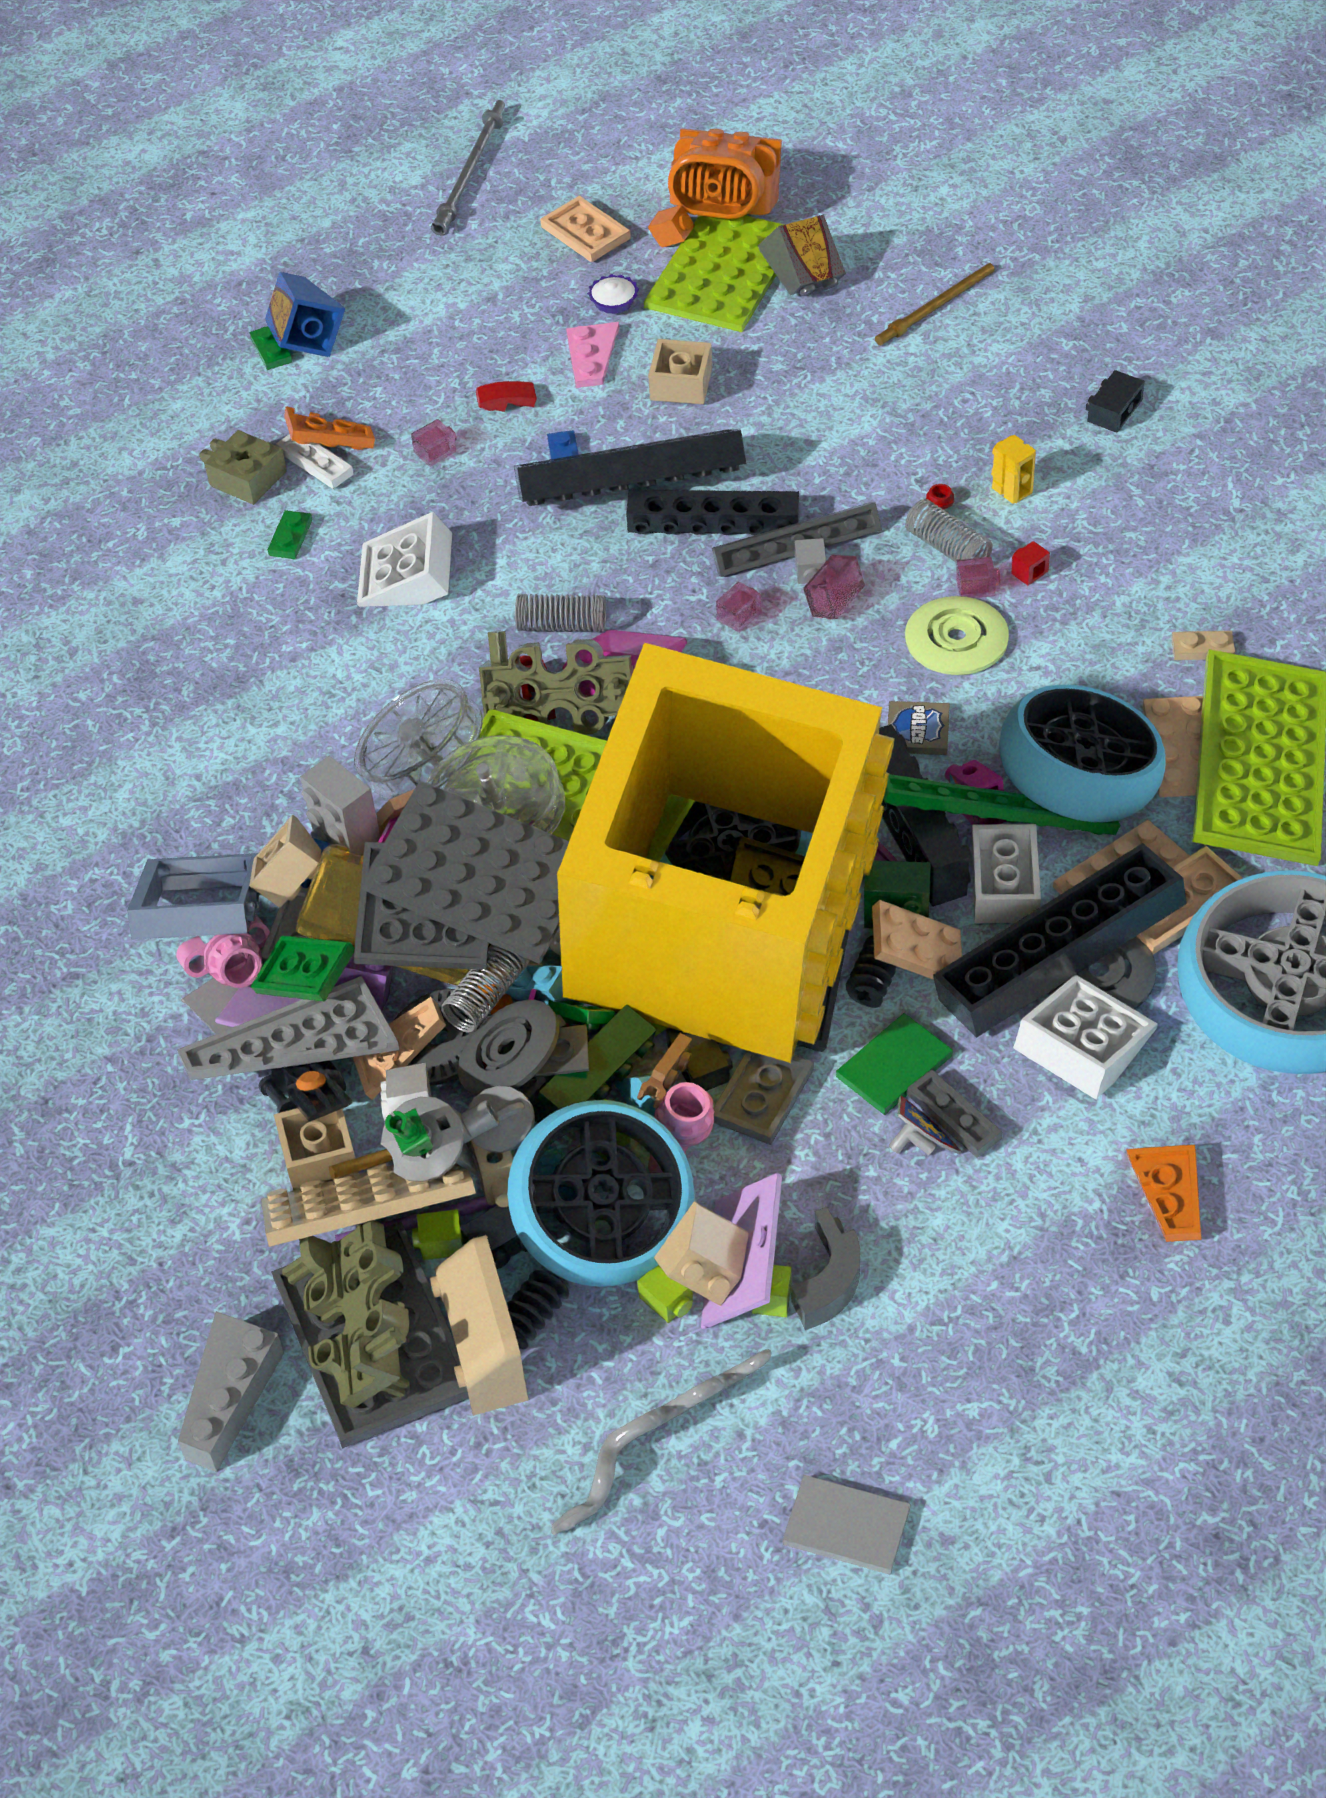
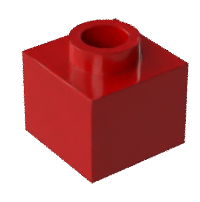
M1035 541L1030 542L1023 548H1019L1012 556L1011 574L1029 586L1049 571L1050 552Z

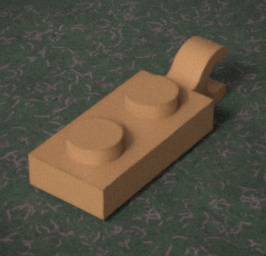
M681 1033L678 1035L653 1069L649 1080L641 1085L637 1099L642 1100L644 1096L649 1095L656 1099L653 1107L657 1109L666 1095L665 1088L669 1090L673 1087L679 1074L677 1071L683 1072L691 1059L692 1054L688 1052L692 1041L691 1038Z

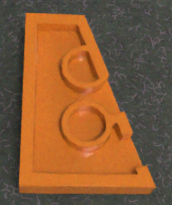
M1195 1144L1126 1149L1129 1161L1166 1242L1202 1240Z

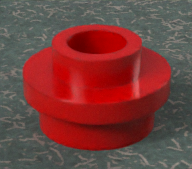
M935 484L927 492L926 499L944 510L953 505L954 493L946 484Z

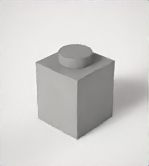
M824 539L794 540L798 584L807 583L813 585L819 582H827Z

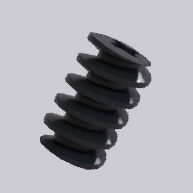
M874 935L865 940L859 957L850 973V977L845 984L848 995L855 1002L870 1008L881 1006L883 997H885L888 991L887 987L890 986L897 966L875 959Z
M542 1270L533 1271L529 1275L528 1280L522 1283L520 1290L513 1294L512 1301L510 1300L506 1303L519 1349L528 1348L529 1343L526 1338L533 1340L537 1337V1332L534 1328L541 1330L545 1327L543 1318L549 1320L554 1316L551 1308L560 1309L562 1306L560 1298H569L570 1293L566 1285L548 1272Z

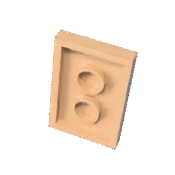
M580 195L540 219L543 229L590 262L597 260L631 239L629 229Z
M879 900L872 906L875 959L934 980L933 974L962 957L960 929Z

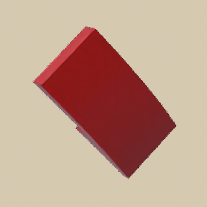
M495 382L479 386L475 391L478 407L488 411L505 412L508 403L519 407H534L537 400L532 382Z

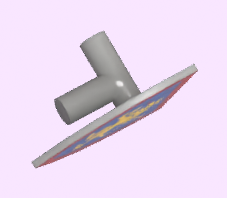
M902 1095L899 1097L898 1117L905 1121L906 1124L889 1144V1147L894 1152L899 1154L907 1143L911 1141L927 1155L934 1151L937 1144L954 1153H962L959 1147L936 1123Z

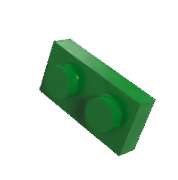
M268 326L249 332L250 338L267 370L292 363L288 349L279 347Z
M284 510L267 549L268 555L296 559L312 523V514Z
M549 1000L548 1006L551 1007L556 1015L560 1014L565 1023L579 1024L580 1022V1025H586L587 1029H599L600 1024H607L615 1014L613 1010L575 1000Z

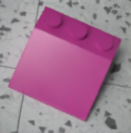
M608 630L591 639L599 643L604 656L631 655L633 671L644 642L682 652L687 644L686 638L619 630ZM582 649L579 651V657L584 663H592L593 657L588 650ZM567 661L565 662V664H564L563 667H562L563 670H564L565 667L567 666ZM590 680L581 681L579 688L582 694L587 696L593 695L596 691L595 684Z

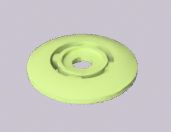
M950 596L929 601L919 607L907 622L905 641L910 654L924 667L948 675H967L989 668L1003 656L1008 646L1009 630L1003 616L989 604L970 597ZM979 623L981 624L983 630L985 631L986 636L981 635V628H980ZM959 629L964 631L966 636L955 640L950 638L948 633L951 630ZM930 634H933V639L936 645L929 638Z

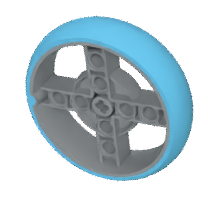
M1288 870L1264 872L1240 879L1216 892L1200 907L1189 922L1181 940L1177 963L1179 986L1191 1016L1201 1030L1215 1044L1229 1054L1253 1066L1290 1074L1326 1072V1030L1294 1031L1298 1016L1311 1015L1326 1008V937L1321 934L1324 921H1326L1325 875ZM1270 913L1294 914L1290 926L1274 928L1265 932L1257 939L1223 931L1227 927L1253 916ZM1205 971L1246 981L1252 996L1266 1007L1263 1022H1258L1244 1015L1223 999L1213 987Z

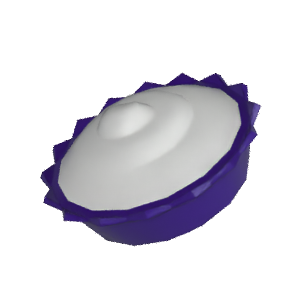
M611 274L608 277L602 276L599 280H594L593 285L589 286L587 294L600 311L616 314L624 312L632 306L635 298L638 296L639 288L637 287V282H633L630 277L625 278L623 275L615 276Z

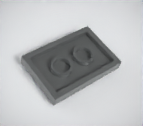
M746 1051L713 1108L714 1123L771 1145L812 1074L814 1062L793 1054L791 1063Z

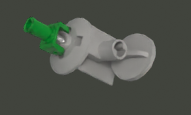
M495 1086L485 1089L474 1097L467 1111L462 1114L452 1108L451 1105L436 1097L420 1096L405 1101L386 1117L381 1145L387 1148L392 1155L394 1173L408 1181H431L439 1178L450 1170L455 1163L465 1169L468 1168L471 1173L476 1175L480 1172L466 1143L472 1140L477 1146L488 1152L504 1153L514 1150L521 1145L524 1138L533 1129L535 1114L531 1102L523 1093L506 1086ZM428 1151H432V1154L426 1158Z

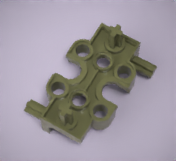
M501 630L488 632L490 660L479 667L484 717L489 709L522 718H526L527 714H533L540 723L549 725L548 715L553 708L562 707L569 710L572 714L574 732L587 735L597 733L606 724L609 716H617L633 673L631 655L604 656L602 647L598 642L591 639L574 640L572 643L566 644L567 666L563 671L555 673L544 667L539 642L521 645L511 653L508 659L506 632ZM582 649L588 650L593 657L592 663H584L579 657V651ZM521 654H527L532 658V667H525L521 664ZM581 681H592L596 687L595 693L591 696L582 694L579 688ZM523 684H530L535 688L536 696L534 699L526 700L521 696L520 687ZM586 710H593L598 714L599 720L597 723H591L586 719Z
M374 1220L367 1221L363 1225L358 1224L354 1231L339 1241H333L332 1243L315 1236L299 1239L301 1256L282 1269L283 1275L288 1277V1283L294 1285L311 1272L315 1275L309 1279L305 1286L303 1297L304 1310L321 1316V1321L327 1324L343 1314L346 1320L342 1334L332 1340L325 1339L315 1346L308 1347L310 1365L314 1369L335 1376L339 1386L340 1403L355 1408L380 1391L403 1397L405 1395V1388L409 1386V1380L400 1375L398 1348L406 1342L409 1330L408 1309L404 1308V1303L399 1301L390 1303L383 1299L379 1300L383 1289L403 1273L400 1254L386 1248L384 1225ZM359 1279L360 1285L356 1289V1285Z

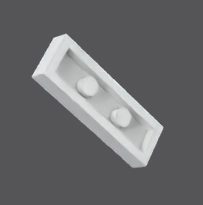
M290 434L276 443V446L283 449L284 457L332 489L354 475L351 465L318 443L299 444L291 440Z

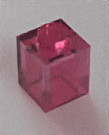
M439 419L411 433L414 453L429 467L456 453V434L450 426H445Z
M991 556L956 560V583L959 596L970 598L995 596L996 586L1000 585L999 568H994Z
M738 581L716 601L717 620L740 633L762 613L761 594L754 588Z

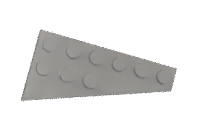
M362 976L333 987L325 1002L303 999L177 1049L179 1058L190 1081L400 1050L395 1035Z

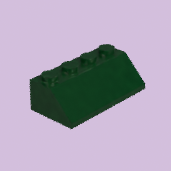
M626 1004L588 1042L589 1071L555 1075L539 1091L534 1109V1121L539 1123L550 1114L575 1103L604 1100L612 1090L611 1085L617 1079L623 1081L630 1074L635 1060L638 1057L641 1059L646 1058L655 1046L653 1039L657 1029Z

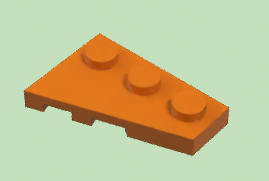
M285 407L284 418L292 441H296L299 444L321 443L327 447L349 446L356 450H363L364 448L373 449L375 437L371 426L342 419H335L333 422H329L321 418L320 414L310 412L308 417L295 414V408Z

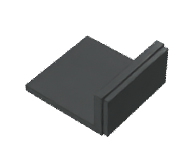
M586 1025L559 1028L556 1046L547 1062L535 1074V1077L589 1071L588 1042L590 1039Z

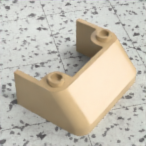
M487 1236L473 1238L434 1268L436 1276L429 1278L434 1297H441V1301L446 1308L460 1360V1365L454 1367L459 1388L466 1386L474 1416L528 1401L518 1342Z

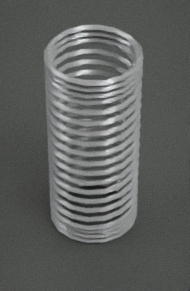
M928 499L918 501L907 515L905 522L907 531L921 538L925 543L936 548L940 553L951 558V560L963 566L969 572H975L984 566L991 556L993 547L991 540L980 535L976 530L957 520L953 515L942 510V508ZM927 505H929V507H928L927 509H925V510L923 511V513L920 515V517H919V519H918V521H917V524H916V528H914V524H915V521H916V519H917L919 513H920ZM927 512V514H926V516L924 517L923 521L920 523L922 517H923L924 514ZM936 515L934 521L931 523L930 527L927 529V527H928V525L930 524V522L932 521L933 517ZM939 519L938 523L936 524V526L934 527V529L931 531L932 527L934 526V524L936 523V521ZM943 521V523H942V525L940 526L939 530L935 533L936 529L938 528V526L940 525V523ZM947 523L945 529H944L943 532L939 535L940 531L942 530V528H943V527L945 526V524ZM950 527L949 531L947 532V534L945 535V537L942 539V537H943V535L945 534L946 530ZM954 529V532L952 533V535L950 536V538L946 541V539L948 538L949 534H950L951 531ZM958 531L956 537H955L954 540L951 542L953 536H954V535L956 534V532ZM961 535V538H960L959 541L955 544L956 540H957L958 537ZM965 537V540L963 541V543L961 544V546L958 548L960 542H961V541L963 540V538ZM969 539V542L967 543L966 547L962 550L963 546ZM986 542V547L982 556L977 560L976 563H974L972 566H969L970 562L978 558ZM982 545L977 555L973 558V560H971V557L976 553L979 546Z
M517 594L515 623L518 631H529L530 629L532 631H535V629L537 631H545L546 629L550 631L552 629L554 632L556 629L559 632L561 630L564 632L568 630L570 632L572 629L574 632L577 629L579 632L582 629L584 632L587 630L589 632H592V630L594 632L605 631L606 598L604 595H596V597L592 595L591 628L589 622L590 596L587 595L586 628L584 624L585 596H581L582 624L580 628V596L576 595L575 606L573 594L571 595V600L569 595H566L565 603L564 595L562 594L560 596L561 625L559 628L558 594L555 595V627L553 625V594L550 595V601L547 594L545 598L540 594L539 599L538 595L535 594L534 627L532 624L533 595H529L528 606V595ZM564 604H565V619H566L565 628H564V623H563V621H564ZM528 610H529V623H530V624H529V627H528V625H527V621H528ZM575 610H576V627L574 626V614H575ZM538 611H539V620H540V626H539V628H538V623H537V621H538ZM569 611H570V617H571V626H570V627H569ZM543 613H544V617H545V626H544V627H543ZM549 614H550V627L548 626V616H549Z
M491 944L488 948V958L491 960H487V970H481V972L476 969L469 970L463 980L442 1004L441 1009L444 1017L461 1031H476L489 1012L496 1006V1003L499 1002L505 992L509 990V987L512 986V983L515 982L521 972L527 967L529 959L515 954L522 963L520 964L512 954ZM502 952L510 956L516 963L504 956ZM495 960H497L499 963H501V964H502L504 967H506L510 972L506 971V970H505L501 965H499ZM492 964H494L495 966H497V967H498L501 971H503L507 976L503 975L499 970H497L496 968H494ZM489 968L496 972L498 975H500L503 978V980L500 979L493 972H491ZM485 972L489 973L493 978H495L496 980H498L499 983H497L496 981H494V980H493L490 976H488ZM482 976H484L485 978H487V979H488L490 982H492L496 987L492 986V985H491L489 982H487ZM480 981L484 982V983H485L488 987H490L494 992L490 991V990H489L487 987H485ZM476 984L482 987L485 991H487L489 995H487L481 989H479L476 986ZM473 989L477 990V991H478L480 994H482L486 999L482 998V997H481L479 994H477ZM470 993L474 994V995H475L477 998H479L484 1004H482L481 1002H479L478 1000H476ZM467 997L477 1003L479 1007L474 1005ZM449 1004H451V1007L457 1015H459L465 1021L474 1025H469L459 1020L451 1011ZM455 1006H457L465 1015H467L468 1017H470L473 1021H471V1020L467 1019L466 1017H464V1016L455 1008Z

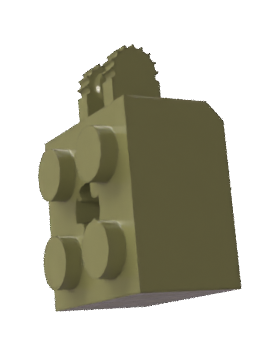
M237 430L226 442L216 438L209 443L212 451L203 449L199 453L200 459L205 464L209 484L213 488L253 505L287 472L281 447L240 430Z

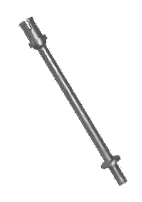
M497 100L493 109L486 110L482 115L484 127L447 202L440 204L436 210L437 216L431 225V230L436 235H445L450 223L456 219L457 210L455 207L493 129H500L504 123L501 113L505 103L502 100Z

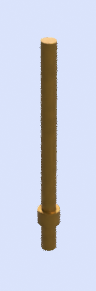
M987 263L903 319H896L888 325L886 330L875 336L876 343L881 346L893 337L898 338L905 334L907 328L995 271L994 266L991 263Z

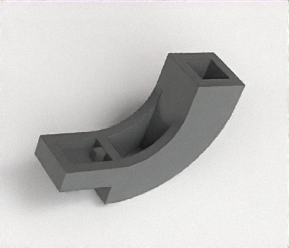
M828 1207L815 1211V1229L830 1257V1261L818 1275L791 1285V1303L805 1330L821 1325L838 1315L853 1298L860 1278V1245L854 1229L844 1232L840 1219L838 1217L833 1218Z

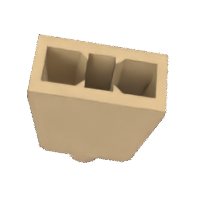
M471 1140L474 1161L480 1172L477 1175L487 1204L508 1207V1178L513 1162L511 1151L497 1153L499 1162L492 1164L487 1160V1155L490 1152L477 1146Z

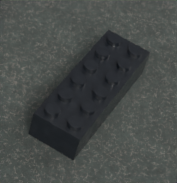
M892 724L880 727V735L895 739L886 772L890 775L929 780L921 775L916 757L910 756L903 735H898ZM883 799L881 804L884 806L882 819L907 862L931 863L929 899L931 906L934 907L967 896L968 883L971 882L969 863H972L971 852L967 845H962L960 842L958 830L953 822L949 823L945 811L935 809L923 810L907 805L894 806L884 802Z

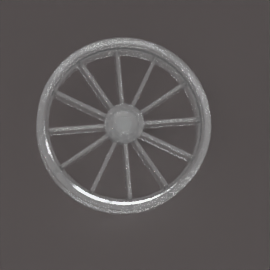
M435 679L416 685L388 703L366 727L355 750V769L364 780L370 782L373 791L379 797L386 800L415 789L419 781L436 787L456 771L473 750L482 730V712L478 705L468 698L463 687L453 680Z

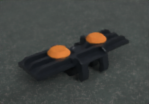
M330 1060L266 1069L270 1075L262 1078L258 1085L260 1092L264 1096H268L277 1106L278 1113L298 1108L309 1122L352 1104L351 1098L345 1093L346 1083L340 1071ZM286 1091H287L289 1098H287V1097L283 1094V1092H286Z

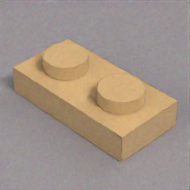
M1232 631L1172 632L1171 640L1174 660H1206L1209 649L1235 654Z

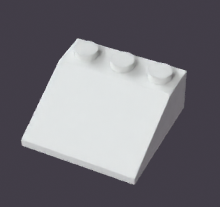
M434 512L363 543L357 605L359 607L422 605L448 594L452 532Z
M1074 975L1022 1018L1014 1049L1084 1093L1097 1099L1115 1083L1157 1029L1158 1024L1081 977Z

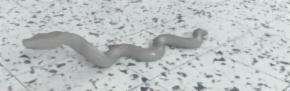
M765 1349L731 1369L698 1384L672 1401L639 1416L610 1433L598 1454L596 1470L587 1501L565 1512L552 1524L551 1533L556 1535L561 1531L570 1530L603 1507L614 1481L617 1457L627 1444L683 1414L732 1384L745 1379L746 1376L757 1371L769 1361L771 1350Z

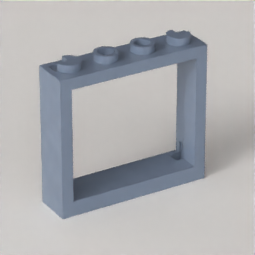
M258 853L147 859L127 909L131 940L248 933L251 921H255V908H259V895H261L249 886L253 860ZM242 887L237 902L157 906L162 891Z

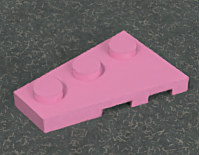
M619 322L566 328L576 388L603 385L611 352L614 349L616 335L619 332Z

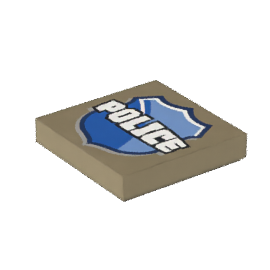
M889 701L888 725L892 724L897 734L903 735L909 754H948L950 703Z

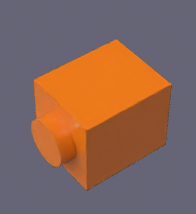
M678 205L658 211L649 224L648 229L659 246L666 247L684 242L695 225L684 207Z

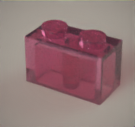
M831 555L803 587L812 617L829 620L837 619L864 588L865 583L857 557Z

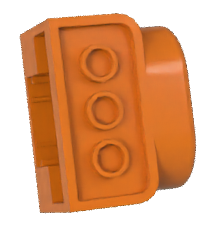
M681 128L680 139L675 144L674 160L671 162V170L668 176L670 203L677 206L682 205L685 211L692 215L723 219H737L747 214H769L779 198L782 139L749 136L747 132L729 134L724 133L721 129L702 131Z

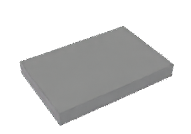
M803 1475L784 1533L783 1545L891 1575L910 1512V1504Z

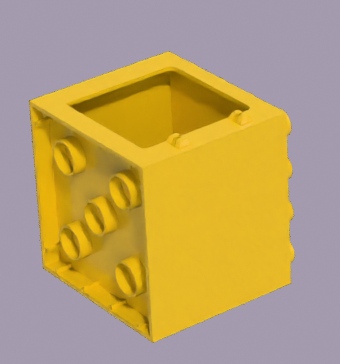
M644 642L557 872L563 997L613 1010L617 1013L627 1004L648 1022L716 1040V1042L791 1063L798 1040L814 1045L824 1015L825 1006L822 1004L827 986L833 987L843 955L841 945L845 931H851L861 898L859 889L863 875H869L878 846L879 838L876 836L884 806L881 804L889 778V773L886 771L895 741L894 738L879 734L882 707ZM669 794L812 833L813 835L794 891L790 895L779 896L646 858Z

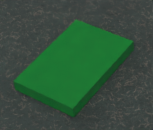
M281 936L253 981L251 988L256 994L325 1002L352 957L355 947L350 942Z
M903 1013L837 1069L836 1078L885 1115L899 1103L901 1095L904 1098L907 1096V1088L930 1070L936 1071L953 1056V1049L907 1014Z

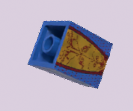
M279 272L265 321L279 347L330 357L345 308L306 277Z

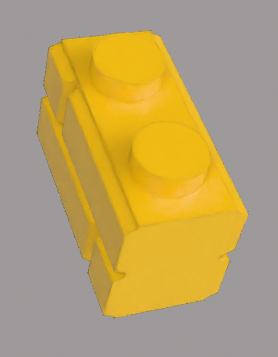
M1011 435L999 441L992 451L994 455L991 471L993 476L992 489L1000 495L1004 494V498L1012 504L1017 503L1033 493L1036 450L1029 444H1024V441L1016 435Z

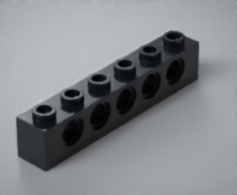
M629 490L626 511L628 533L638 534L693 533L701 535L703 533L758 535L799 523V491Z

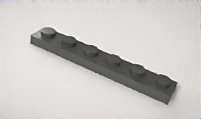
M869 502L712 548L717 573L722 577L795 556L794 540L823 538L824 547L881 531L882 528L876 502Z

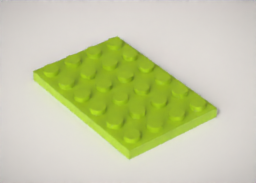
M747 215L737 219L698 216L694 222V228L686 240L680 244L643 301L644 308L742 332L777 276L760 252L758 245L778 226L785 224Z

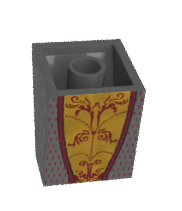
M824 214L778 226L758 245L760 252L790 295L800 293L801 296L813 293L819 287H823L824 290L833 288L839 284L838 280L846 274Z

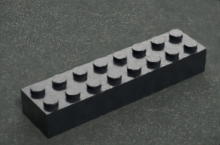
M732 428L514 465L519 499L522 502H526L528 506L545 504V498L554 497L556 501L573 499V493L581 492L584 497L601 494L600 489L608 487L612 492L629 489L628 484L637 483V486L640 487L656 485V479L661 478L668 482L684 480V474L691 473L695 477L712 475V470L719 469V472L723 471V473L740 470L739 465L746 464L742 432L739 429Z
M1142 843L933 974L938 1000L977 1038L1186 905L1184 879Z

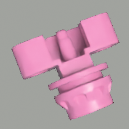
M256 914L255 921H251L248 929L249 932L251 929L258 927L254 934L215 935L206 944H204L199 936L183 942L178 947L176 957L185 972L191 977H202L209 973L216 981L223 985L234 988L247 987L253 983L262 968L260 948L265 946L270 931ZM200 955L196 962L189 963L194 956Z
M689 1082L679 1083L671 1087L666 1092L660 1106L655 1110L654 1118L672 1133L685 1155L689 1146L703 1142L710 1135L714 1123L713 1099L711 1095L699 1085ZM650 1154L649 1172L662 1173L658 1163Z

